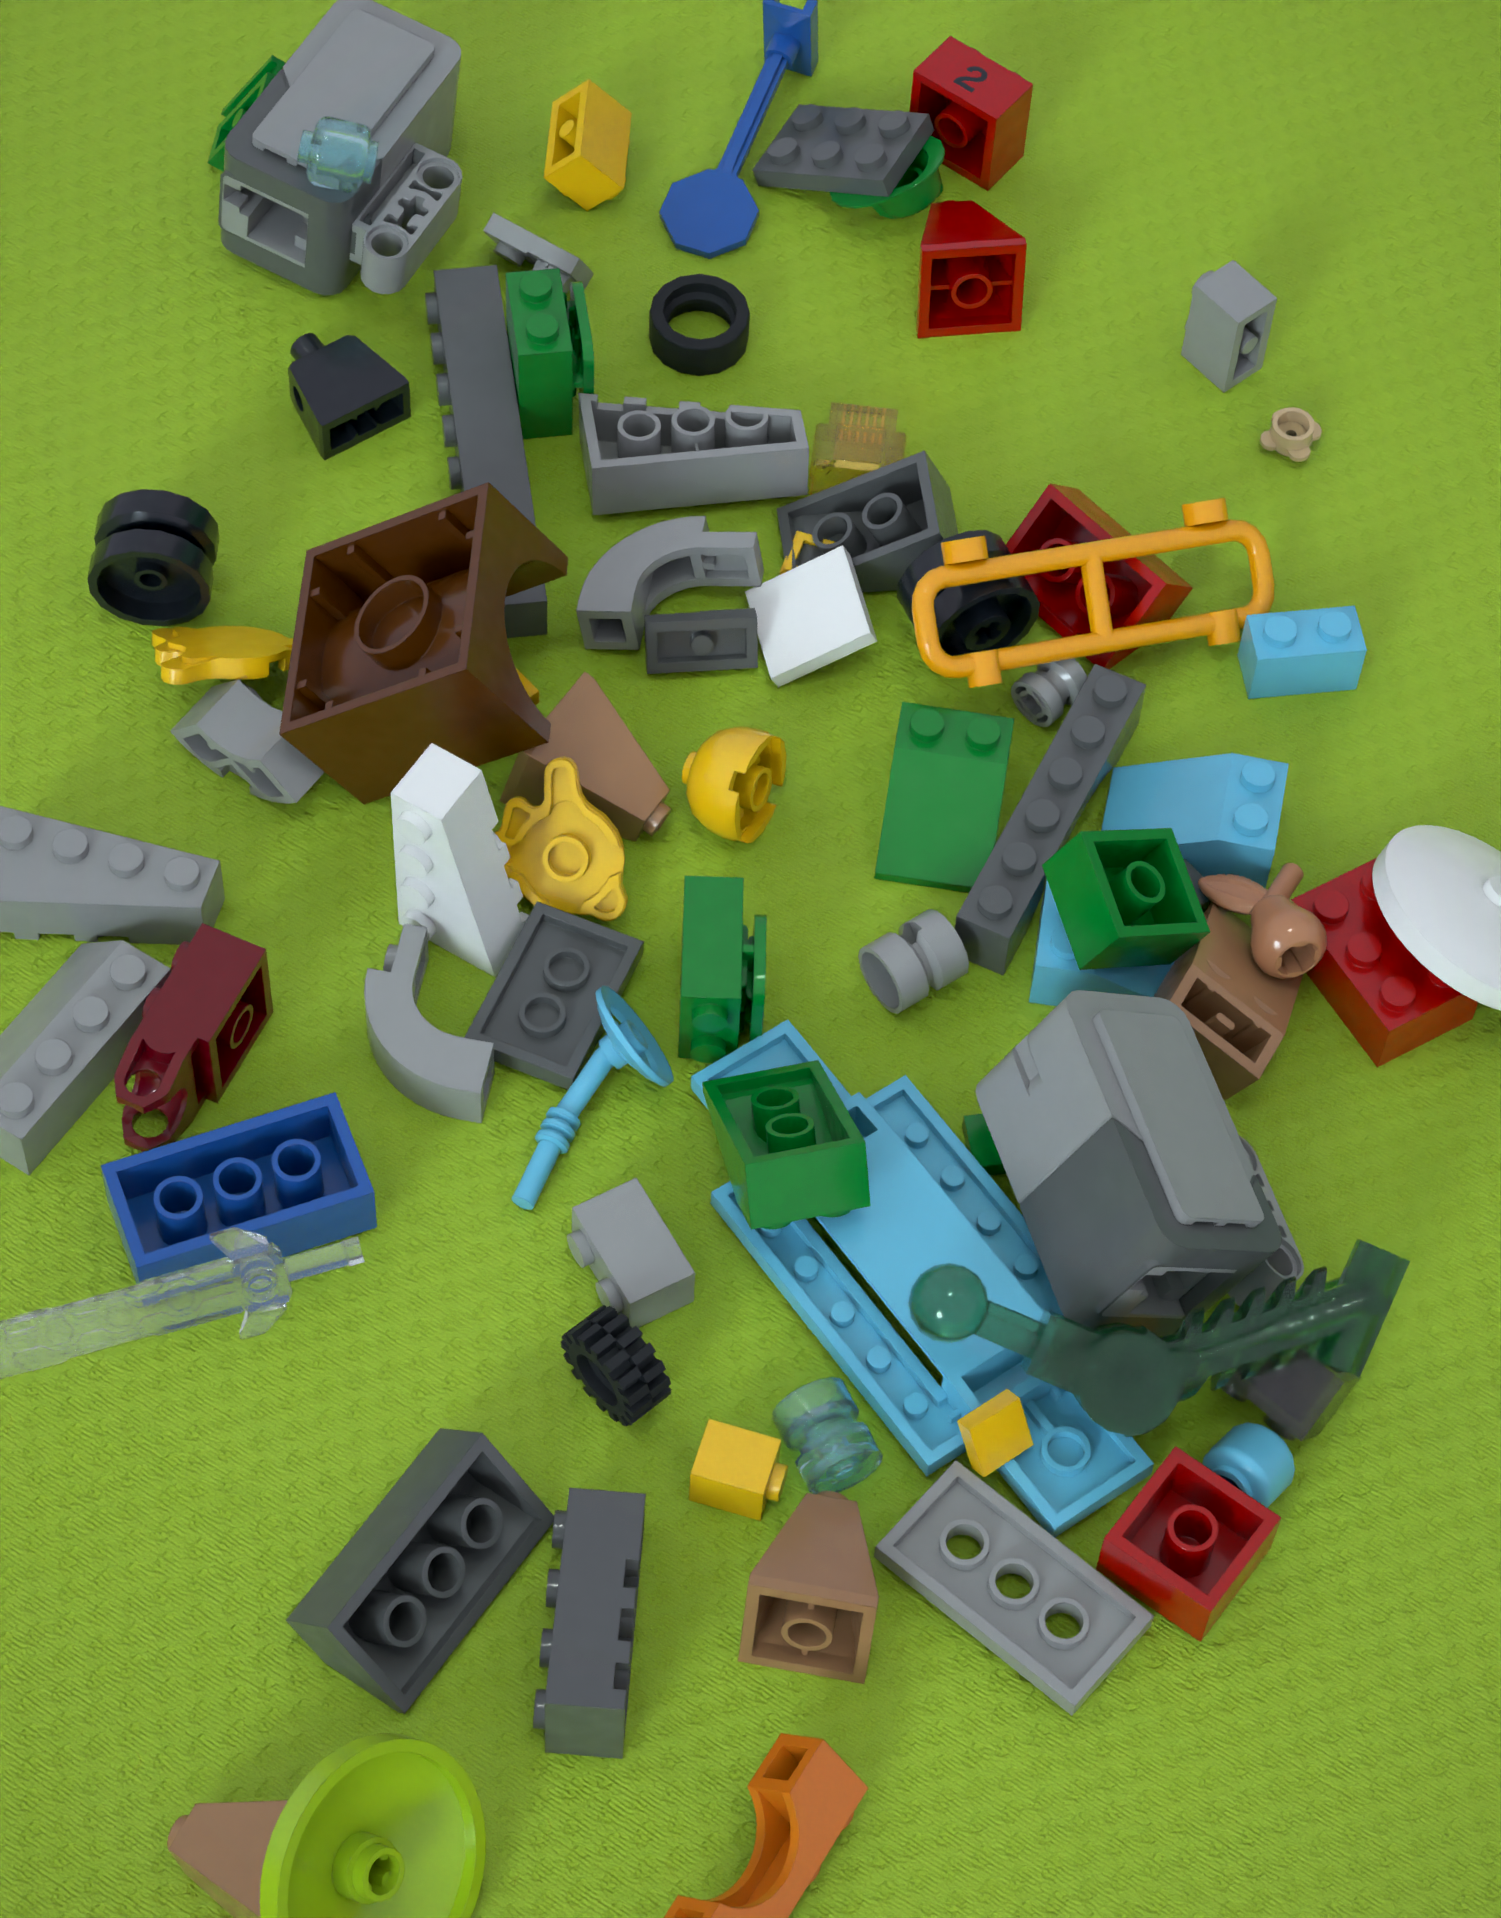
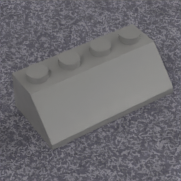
M124 940L82 943L0 1035L1 1159L27 1175H30L114 1079L116 1069L125 1049L142 1021V1010L145 1001L153 988H162L171 973L169 967Z

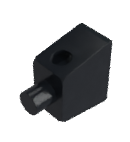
M307 333L300 336L293 343L290 354L296 361L292 362L288 367L290 397L320 456L324 460L411 417L409 381L356 336L346 335L325 346L315 334Z

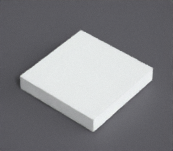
M843 545L762 583L761 587L755 586L745 591L749 607L756 610L757 634L770 678L778 687L877 642L851 555Z

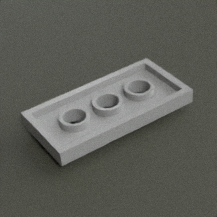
M957 1460L875 1547L874 1557L1071 1716L1151 1627L1154 1615ZM956 1535H968L980 1544L982 1551L972 1559H960L951 1554L946 1543ZM1005 1574H1017L1026 1579L1031 1591L1025 1597L1012 1599L1000 1593L995 1582ZM1065 1613L1077 1620L1081 1631L1072 1638H1059L1048 1630L1045 1620L1053 1614Z

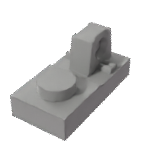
M494 212L483 230L497 244L493 251L506 261L521 267L523 261L526 260L534 265L533 270L559 268L565 294L570 290L571 282L582 281L585 289L594 274L580 258Z

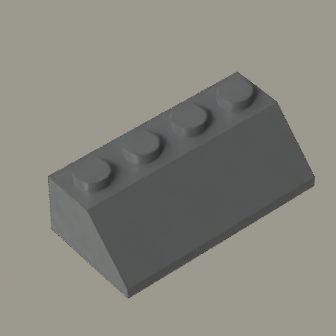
M440 1428L286 1621L325 1664L395 1711L405 1714L552 1525L554 1515L483 1433Z

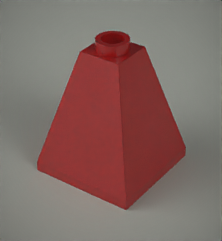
M947 200L940 203H931L920 244L916 327L918 338L1021 331L1027 250L1026 239L972 200Z

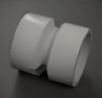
M928 909L899 927L898 934L888 932L865 945L859 950L858 955L860 969L873 995L886 1009L896 1014L927 997L929 985L938 991L968 973L969 968L967 952L956 930L941 913L933 909Z

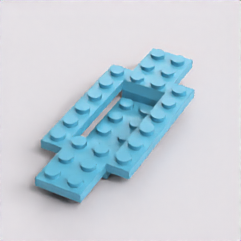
M788 1019L763 1033L762 1036H758L692 1075L691 1089L708 1109L703 1094L702 1082L815 1060H819L866 1142L871 1206L853 1209L848 1214L840 1217L818 1216L815 1218L943 1375L942 1385L940 1386L806 1219L792 1221L788 1226L779 1229L757 1228L751 1230L736 1201L731 1181L711 1192L710 1204L926 1477L966 1452L957 1420L1005 1389H1009L1020 1398L1034 1445L996 1470L1040 1525L1053 1537H1057L1151 1475L1154 1466L1152 1460L1082 1377L1107 1361L1108 1357L1124 1348L1125 1337L1123 1335L1083 1333L1066 1320L1060 1310L1023 1215L906 1075L866 1099L860 1092L851 1096Z

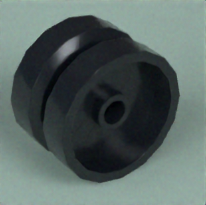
M140 489L120 493L107 501L97 518L94 536L96 548L91 555L87 578L90 594L98 604L121 619L141 625H176L189 622L202 614L211 599L214 579L212 567L217 559L219 545L218 523L209 511L188 497L165 490Z
M988 530L965 531L945 538L933 545L908 566L898 582L897 599L913 626L912 594L917 582L929 570L944 565L940 543L985 536L989 558L1011 555L1000 535ZM1024 575L944 588L937 593L934 600L941 647L945 653L951 656H958L1015 646L1028 634L1036 622L1040 602Z

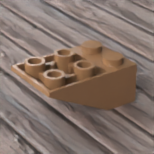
M1210 902L1204 912L1210 933L1175 960L1153 997L1167 999L1176 1004L1185 1013L1222 1098L1227 1100L1260 1079L1285 1036L1303 975L1289 979H1279L1264 973L1252 956V928L1231 911L1222 909Z

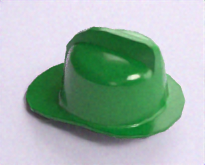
M930 136L889 197L829 192L831 199L835 204L846 208L856 209L872 206L880 216L889 219L915 215L926 209L943 191L938 168L944 160L945 148L941 140Z

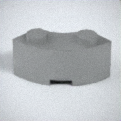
M239 679L212 686L170 730L190 753L222 778L229 771L233 772L250 784V794L268 801L285 804L297 803L324 774L323 770L279 735L282 711L264 702L254 689L243 684Z

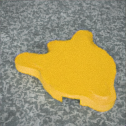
M212 626L205 628H158L152 631L155 662L161 666L162 681L168 684L183 685L206 679L238 680L266 678L269 675V663L278 661V668L283 672L289 670L293 638H287L271 630L247 626Z
M566 756L554 758L547 764L544 771L543 803L533 805L521 796L511 798L505 805L502 825L498 831L494 832L502 842L506 843L510 859L504 865L507 877L519 882L523 897L534 906L538 901L570 914L591 915L602 921L615 920L625 911L628 903V896L623 885L625 852L622 838L608 816L593 806L584 796L580 785L578 766L575 761Z

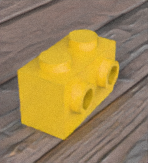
M590 79L552 102L544 170L545 180L586 211H589L605 200L613 199L624 189L632 116L628 109Z

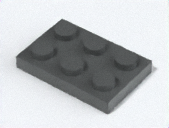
M799 104L752 171L758 186L889 197L933 133L934 127L928 113Z
M537 901L464 1038L494 1043V1062L568 1090L590 1059L604 1031L597 1009L596 990L602 986H607L622 996L643 956L644 941Z

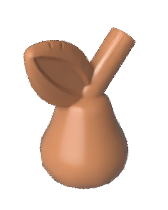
M1294 863L1283 865L1268 890L1259 883L1239 875L1217 874L1200 878L1198 880V887L1212 903L1233 913L1251 915V952L1254 961L1264 973L1279 979L1294 978L1314 968L1322 959L1327 946L1326 930L1323 924L1312 912L1290 900V897L1304 876L1302 869Z

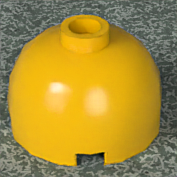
M742 726L719 730L701 744L697 752L693 751L688 755L682 770V781L687 785L686 794L692 814L710 832L731 841H741L747 844L753 843L763 833L776 808V804L767 802L772 784L783 786L787 757L784 741L780 737L769 734L767 731Z

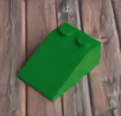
M902 702L874 879L964 893L970 892L995 847L1015 718Z
M819 1060L702 1082L703 1094L735 1198L751 1230L757 1228L779 1229L788 1226L792 1221L818 1216L840 1217L848 1214L853 1209L871 1206L866 1142Z

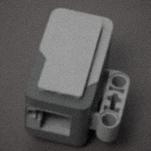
M337 0L285 63L283 70L281 69L227 135L224 151V172L220 176L218 223L221 228V242L224 247L235 255L321 295L341 293L348 287L359 271L361 281L372 292L392 294L405 287L458 214L462 171L456 162L447 157L451 149L461 63V48L458 43L449 36L372 0Z
M1085 990L1072 991L977 1084L975 1090L977 1101L1016 1199L1020 1203V1209L1060 1310L1066 1320L1079 1331L1094 1335L1177 1336L1227 1293L1238 1306L1246 1311L1255 1313L1266 1308L1303 1275L1304 1265L1302 1257L1259 1158L1252 1146L1238 1135L1190 1021L1185 1013L1171 1001L1160 997Z

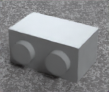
M1234 260L1215 272L1211 270L1204 273L1195 282L1191 292L1192 300L1185 324L1186 331L1181 355L1223 393L1262 368L1277 297Z
M637 1177L572 1207V1233L567 1234V1242L578 1265L582 1268L589 1265L598 1280L595 1284L596 1291L602 1305L615 1308L618 1315L623 1313L629 1318L632 1328L634 1326L639 1328L694 1301L695 1272Z

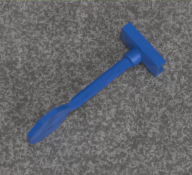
M763 0L764 65L718 168L715 170L707 169L672 183L659 211L660 219L676 249L711 259L747 244L759 217V209L743 179L738 178L785 71L790 70L811 77L818 63L817 0H807L803 10L782 4L780 0Z

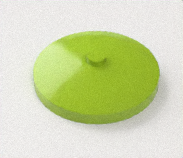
M378 1733L350 1741L330 1753L300 1782L287 1801L273 1829L264 1858L260 1882L261 1918H471L484 1874L486 1832L481 1803L473 1782L465 1769L454 1757L440 1747L396 1733Z

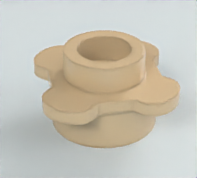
M1288 407L1274 412L1270 429L1261 434L1260 443L1262 447L1268 451L1276 450L1281 455L1288 456L1295 462L1307 460L1311 452L1309 449L1310 445L1321 437L1322 429L1320 425L1313 420L1308 412L1300 408Z

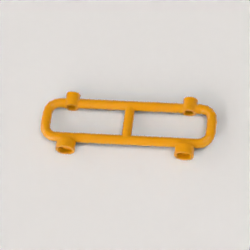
M1225 498L1181 505L1185 527L993 558L988 556L985 536L942 542L940 544L944 565L929 570L917 582L912 594V617L917 647L922 660L931 671L945 678L967 677L969 688L1002 683L1001 671L1096 654L1206 635L1208 646L1241 641L1240 630L1244 628L1246 615L1269 613L1272 607L1275 584L1270 552L1264 536L1257 527L1243 520L1228 519ZM1232 541L1239 542L1245 547L1248 554L1253 586L1252 599L1246 606L1113 629L1103 562ZM1081 566L1091 633L958 656H951L942 649L939 642L934 610V600L940 590Z

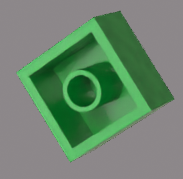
M1172 828L1080 831L1042 864L1079 970L1169 965L1210 933Z

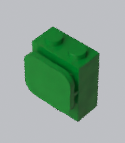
M559 268L506 273V328L523 439L573 435V397L576 395V388H579V393L594 394V351L582 281L570 283V301H567V295L563 292Z
M685 876L678 1058L694 1059L701 1063H714L738 1049L739 1033H742L744 1029V1014L746 1022L749 1023V1042L758 1036H762L766 983L767 915L754 914L753 936L748 939V928L746 925H743L744 878Z

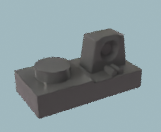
M755 608L644 615L647 674L758 668L757 614Z

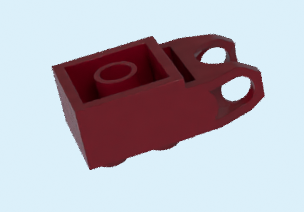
M204 923L201 924L191 942L184 941L180 944L172 960L171 973L162 988H153L149 993L143 1006L142 1021L132 1035L114 1075L117 1103L125 1104L122 1114L125 1145L144 1152L173 1143L193 1122L206 1099L218 1104L273 1013L268 960L265 948ZM135 1074L132 1092H129L126 1084L131 1076ZM154 1109L165 1114L168 1124L160 1135L147 1138L140 1136L134 1131V1124L142 1114H146Z

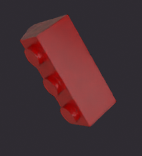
M1050 483L1009 539L1006 547L1011 554L1130 536L1131 534L1079 489ZM1155 554L1103 562L1113 629L1171 619L1193 589L1190 584ZM1081 566L1024 575L1040 602L1038 616L1062 637L1091 633ZM1139 647L1085 657L1091 663L1110 670Z

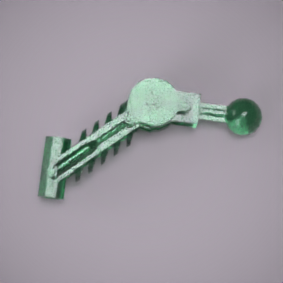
M1357 1238L1341 1277L1326 1281V1266L1316 1268L1306 1277L1297 1292H1295L1296 1277L1284 1279L1273 1291L1267 1302H1265V1286L1254 1289L1235 1313L1234 1297L1221 1301L1206 1323H1203L1204 1307L1195 1309L1184 1319L1176 1333L1162 1338L1142 1324L1137 1327L1115 1322L1099 1325L1092 1329L1046 1308L1040 1321H1037L988 1300L987 1289L979 1276L966 1266L953 1263L935 1265L920 1274L911 1288L908 1304L914 1324L921 1333L931 1340L949 1344L964 1341L970 1336L976 1335L1024 1356L1020 1366L1026 1374L1071 1392L1081 1408L1094 1422L1107 1431L1130 1437L1146 1434L1165 1422L1177 1403L1195 1396L1210 1375V1389L1214 1391L1224 1387L1240 1365H1242V1381L1254 1377L1270 1355H1272L1271 1369L1282 1368L1291 1360L1302 1344L1310 1341L1312 1343L1308 1350V1355L1360 1377L1410 1261Z

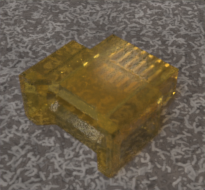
M832 402L829 424L819 423L816 425L810 465L809 494L818 493L904 459L907 435L902 432H896L898 410Z

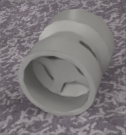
M1074 658L1039 664L1035 673H1025L1012 685L1011 695L1018 710L1026 719L1037 726L1049 727L1063 714L1065 704L1072 705L1087 679V675Z

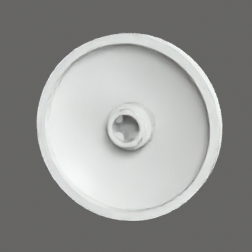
M1417 825L1401 830L1378 855L1372 872L1374 893L1386 921L1411 954L1435 976L1463 995L1501 1011V852L1473 836L1446 827Z

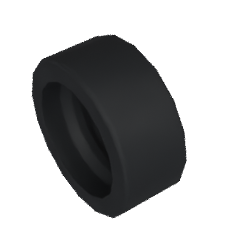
M703 274L680 276L664 284L653 297L649 313V339L653 353L664 365L683 374L704 376L717 374L737 363L746 351L750 311L746 298L735 285L716 276ZM703 311L723 318L730 325V328L716 337L696 339L685 337L674 331L668 323L682 313Z

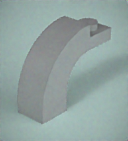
M690 516L648 526L618 542L593 566L581 589L576 613L585 649L639 650L645 627L644 615H649L657 604L678 591L698 586L761 587L764 567L757 532H709L706 516Z
M404 923L399 944H389L387 948L383 971L367 968L364 997L367 1033L371 1051L386 1078L396 1089L414 1103L443 1116L482 1124L494 1077V1043L450 1035L431 1025L421 1015L416 1004L429 960L427 927Z

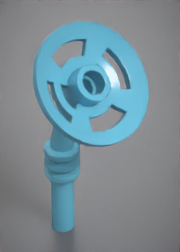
M607 986L600 987L595 993L598 1013L607 1035L598 1041L600 1047L592 1054L557 1107H550L548 1109L546 1118L540 1125L541 1130H538L535 1135L538 1145L511 1198L514 1204L523 1209L532 1210L559 1154H566L568 1152L569 1143L575 1137L574 1131H577L581 1125L578 1116L613 1066L621 1069L628 1063L645 1078L663 1087H667L674 1080L671 1067L653 1035L626 1001ZM612 1014L620 1021L621 1024H619L615 1019H613Z

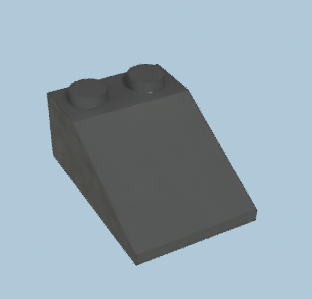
M925 450L777 508L784 560L786 555L788 558L792 549V569L843 545L851 555L862 593L898 590V582L915 559L925 550L943 539L958 534L950 487ZM796 531L811 534L816 546L803 544L800 555L795 560L793 538ZM823 539L835 541V543L824 544Z

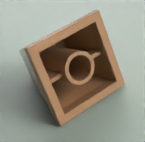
M584 672L546 717L551 723L549 743L518 753L499 801L506 804L511 798L521 796L533 805L542 804L544 800L545 768L554 758L566 756L573 759L578 766L580 785L586 799L608 816L618 829L621 838L636 841L643 831L653 836L672 810V808L664 803L670 790L596 680Z
M822 1491L817 1494L806 1493L750 1573L738 1657L739 1662L865 1684L879 1595L856 1501H850L844 1495L835 1491Z
M288 1800L197 1803L190 1814L179 1817L170 1830L167 1847L183 1872L233 1918H261L260 1882L264 1858L273 1829Z

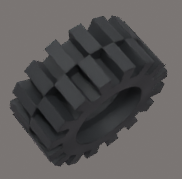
M603 1305L561 1337L563 1339L561 1341V1348L566 1351L563 1354L566 1362L574 1367L571 1370L573 1375L584 1383L585 1387L583 1389L589 1397L593 1395L596 1398V1405L603 1412L608 1410L611 1419L616 1422L620 1420L622 1425L628 1426L629 1424L632 1425L671 1394V1388L669 1387L671 1381L669 1376L663 1373L666 1368L662 1360L656 1359L653 1355L656 1352L650 1342L646 1344L641 1338L643 1333L637 1326L632 1328L629 1318L623 1313L618 1315L615 1308Z

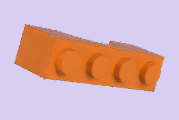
M781 1733L747 1786L755 1808L757 1830L754 1850L744 1873L729 1890L715 1898L700 1900L678 1895L664 1918H788L808 1885L819 1874L822 1862L840 1833L851 1822L854 1811L868 1790V1787L824 1739Z

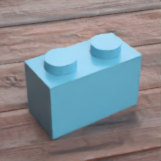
M1344 606L1246 615L1237 656L1248 699L1355 690L1367 648L1356 607Z

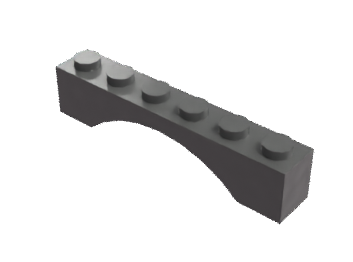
M1094 664L956 916L955 930L965 947L968 961L1004 976L1027 933L1044 892L1046 876L1042 864L1067 843L1090 798L1109 771L1117 765L1139 724L1146 684Z

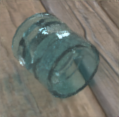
M829 1377L819 1379L798 1388L780 1401L772 1413V1420L786 1447L791 1451L801 1453L795 1464L809 1492L812 1494L822 1491H835L839 1493L851 1488L872 1474L882 1462L883 1454L868 1426L864 1422H856L859 1418V1409L845 1382L840 1378Z

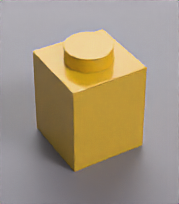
M709 1419L690 1473L689 1500L761 1521L767 1500L779 1502L789 1466L779 1463L781 1439Z

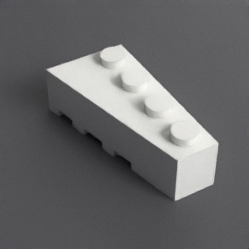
M431 743L391 791L398 922L402 927L404 923L427 927L428 941L496 977L529 915L523 912L519 913L517 904L522 899L523 894L519 882L512 878L508 879L504 865L510 859L506 843L502 842L492 831L499 821L482 770Z

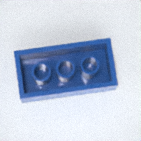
M336 1092L101 1165L107 1201L143 1302L377 1228L375 1193Z

